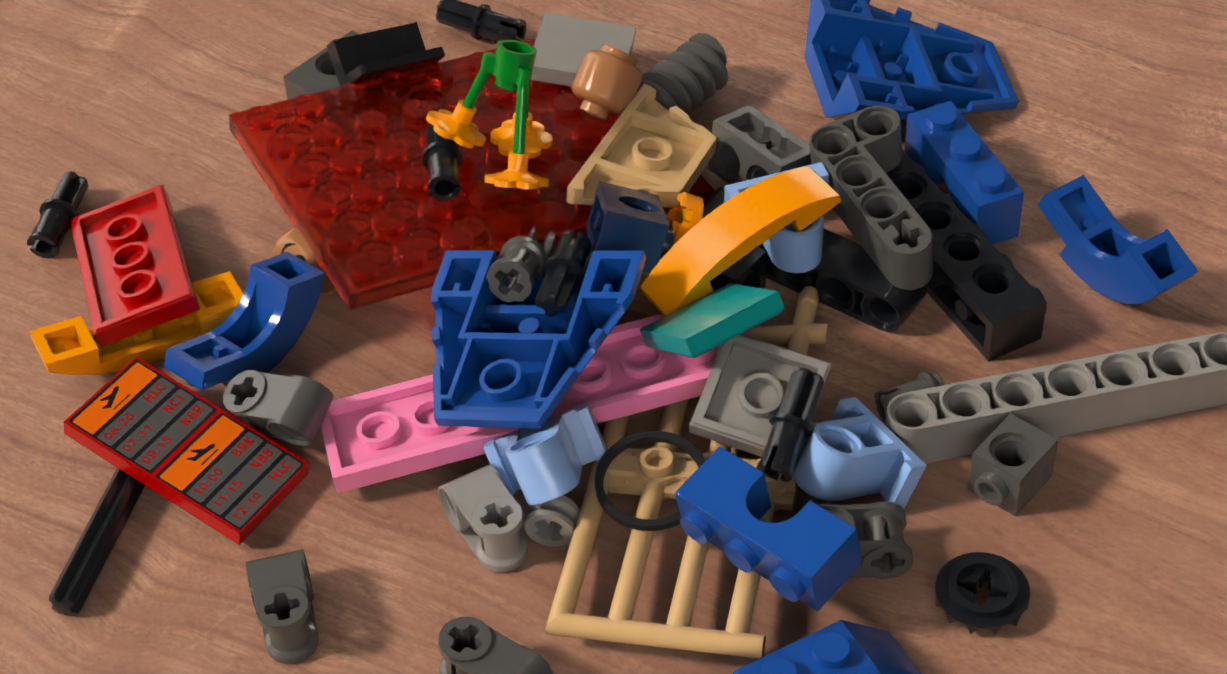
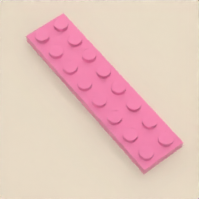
M663 314L614 326L550 417L588 402L594 419L598 424L699 397L702 394L721 345L696 358L646 347L640 329L663 318ZM747 331L742 333L743 335L749 336ZM433 374L333 400L321 424L332 479L337 494L485 454L483 449L484 443L520 429L438 426L434 420Z

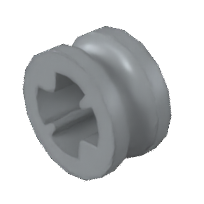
M562 495L551 501L529 506V515L526 518L524 529L532 540L550 547H560L571 542L579 509L570 498Z

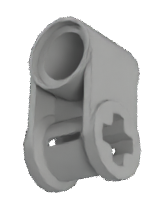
M489 464L439 486L438 494L447 519L455 531L462 535L479 560V563L485 569L493 572H508L523 564L528 553L526 540L519 530L523 524V511L506 488L502 477L493 465Z

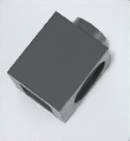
M1010 413L973 452L968 490L977 494L986 503L996 505L1016 516L1051 478L1058 439Z

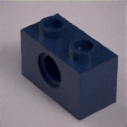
M599 181L586 226L587 236L592 243L591 252L644 251L646 261L642 272L650 274L659 262V259H662L671 249L674 239V230L669 229L668 214H665L659 196Z

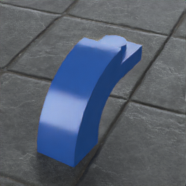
M1084 175L1045 194L1037 204L1066 244L1059 254L1065 263L1093 290L1111 300L1125 304L1144 303L1199 272L1168 229L1149 239L1139 238L1127 231L1115 219Z
M289 252L252 264L245 292L231 315L214 330L167 348L164 367L201 391L214 387L219 383L227 386L236 375L246 370L269 373L291 350L309 322L321 293L325 273Z

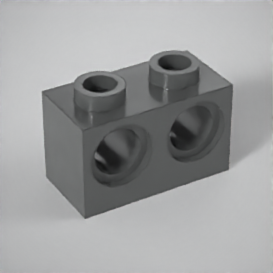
M750 104L713 120L712 134L717 137L715 153L708 163V169L728 184L811 165L810 145Z

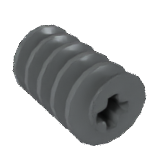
M697 33L693 35L689 41L680 45L676 51L668 54L663 61L654 65L652 70L642 75L643 79L638 91L643 84L650 85L656 90L655 100L667 110L677 106L690 115L691 110L699 108L704 100L714 96L715 91L724 88L728 82V71L725 67L727 58L723 47L716 38L709 34Z

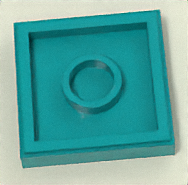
M729 283L641 328L640 332L646 347L696 358L782 313L785 307L779 291Z

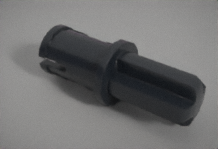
M440 0L437 5L436 20L439 23L470 32L473 39L481 40L482 37L498 42L501 40L521 41L516 39V37L521 39L525 37V20L491 11V7L487 4H481L477 7L458 0Z
M428 125L426 127L427 147L423 152V164L428 170L429 194L434 199L448 201L458 196L461 191L459 168L463 162V153L454 140L441 137L433 130V125Z
M72 171L65 173L52 198L46 199L41 204L39 209L40 219L27 240V245L31 246L30 250L37 256L54 258L58 254L66 233L69 229H72L70 220L78 216L77 209L89 186L85 177H80Z
M574 230L564 232L559 238L554 256L548 258L544 263L542 269L543 282L537 293L535 303L537 307L544 309L545 316L555 317L557 312H564L573 291L582 285L585 277L583 266L591 252L592 243L589 237L580 231L574 245L570 244L574 236Z
M800 368L791 374L779 411L772 413L769 418L772 429L761 460L756 468L762 471L766 477L777 481L779 473H782L780 479L783 482L792 480L793 471L804 440L810 437L814 430L810 421L824 381L821 375L809 369Z

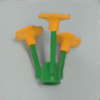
M517 40L498 41L495 53L484 52L480 70L465 100H459L453 113L445 109H440L438 112L429 111L426 120L434 126L433 130L445 139L454 140L460 146L472 149L474 145L482 147L486 142V137L478 131V127L471 121L477 111L474 105L490 74H493L496 86L509 91H517V100L513 119L504 121L501 127L493 129L490 133V141L498 145V150L502 155L508 156V168L495 174H486L484 182L502 188L533 190L539 187H548L549 179L529 172L528 158H536L541 155L542 149L550 148L553 144V137L550 133L544 131L543 124L532 121V114L528 112L530 81L537 50L532 45Z

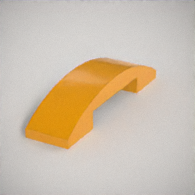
M809 166L795 168L767 178L733 196L700 220L662 257L640 288L643 294L665 317L713 292L710 283L712 279L791 223L799 232L838 205L841 202L840 195Z
M228 271L193 282L200 310L104 347H100L93 328H87L82 316L31 330V339L47 372L65 375H93L118 372L136 356L148 364H152L165 359L167 348L214 330L231 315L240 302L243 292L231 272Z

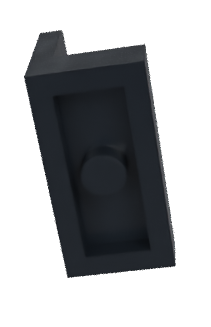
M417 22L336 39L327 45L341 91L422 73L445 57L443 47L426 50Z

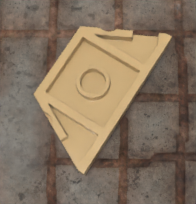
M643 84L634 99L628 104L568 185L566 202L573 205H593L599 181L658 195L662 207L673 208L674 205L680 206V202H677V196L682 194V192L688 193L714 155L717 137L702 125L692 122L689 115L679 107L674 106L667 110L655 100L656 90L650 85Z

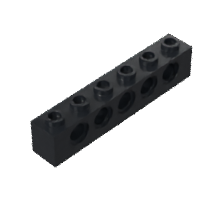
M902 149L901 162L896 168L886 174L928 225L932 233L933 275L926 284L929 296L988 362L1040 340L1047 310V302L1041 291L1037 287L1031 286L1015 269L1010 258L1005 254H1001L991 244L979 225L972 223L958 209L953 198L948 193H943L928 177L924 167L919 163H915Z

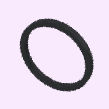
M643 431L619 440L602 456L595 472L596 495L606 514L619 524L641 531L664 530L680 524V511L659 519H639L624 514L612 505L605 494L603 484L607 468L624 450L647 442H662L677 446L693 458L698 468L705 462V458L694 444L679 435L665 431Z

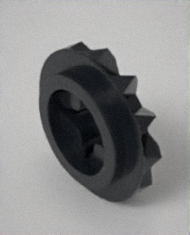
M972 552L957 556L941 568L935 583L936 606L942 607L946 611L949 623L959 621L965 624L970 634L977 628H989L996 635L1004 625L1017 626L1023 612L1028 610L1030 587L1025 575L1014 563L999 555ZM984 581L989 582L988 590H990V597L986 599L985 603L981 605L976 604L974 594L978 592L979 588H982Z

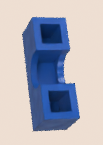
M945 102L907 114L904 151L915 163H919L924 167L928 177L936 185L946 182L949 194L958 209L972 223L979 225L985 237L992 245L1018 237L1024 191L953 102Z
M719 447L675 492L681 515L680 524L694 541L700 544L709 542L725 552L727 558L738 569L746 573H750L752 570L769 580L781 596L791 602H796L799 599L818 612L862 564L857 529L812 501H809L794 517L779 523L761 521L760 519L771 508L765 474L722 447Z

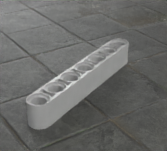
M1227 332L1206 334L902 393L889 401L885 426L926 464L972 455L1010 413L1058 438L1227 404Z

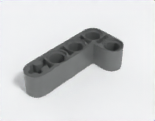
M875 105L816 129L810 136L809 142L811 164L823 163L829 174V186L840 195L841 202L833 207L835 212L893 286L904 290H913L926 285L933 275L932 233L928 225L886 174L899 165L902 157L901 122L898 113L890 107Z

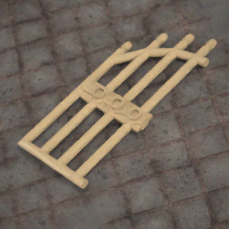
M806 286L799 294L793 324L760 327L761 324L747 332L752 338L776 346L788 345V350L807 356L809 344L827 345L829 324L814 323L819 301L816 288ZM688 400L665 405L658 431L680 435ZM630 415L606 421L602 438L607 450L624 438ZM711 440L709 451L702 455L706 461L719 447L724 448L730 453L732 447ZM655 442L653 447L647 449L628 448L621 452L607 468L603 484L606 496L608 492L639 495L640 500L635 518L658 519L662 501L676 499L675 492L698 469V466L688 453L675 452L676 446ZM740 458L755 468L761 458L757 460ZM595 460L547 620L545 633L554 636L757 659L764 657L766 635L749 633L761 575L753 570L750 573H746L738 569L725 631L690 627L709 542L700 544L689 535L666 624L632 620L654 531L631 530L608 618L574 614L603 513V508L598 501L595 490V472L599 463ZM779 473L778 481L765 476L771 508L760 519L761 521L772 523L774 511L779 509L793 510L798 491L794 475L789 482H783L780 479L782 473Z

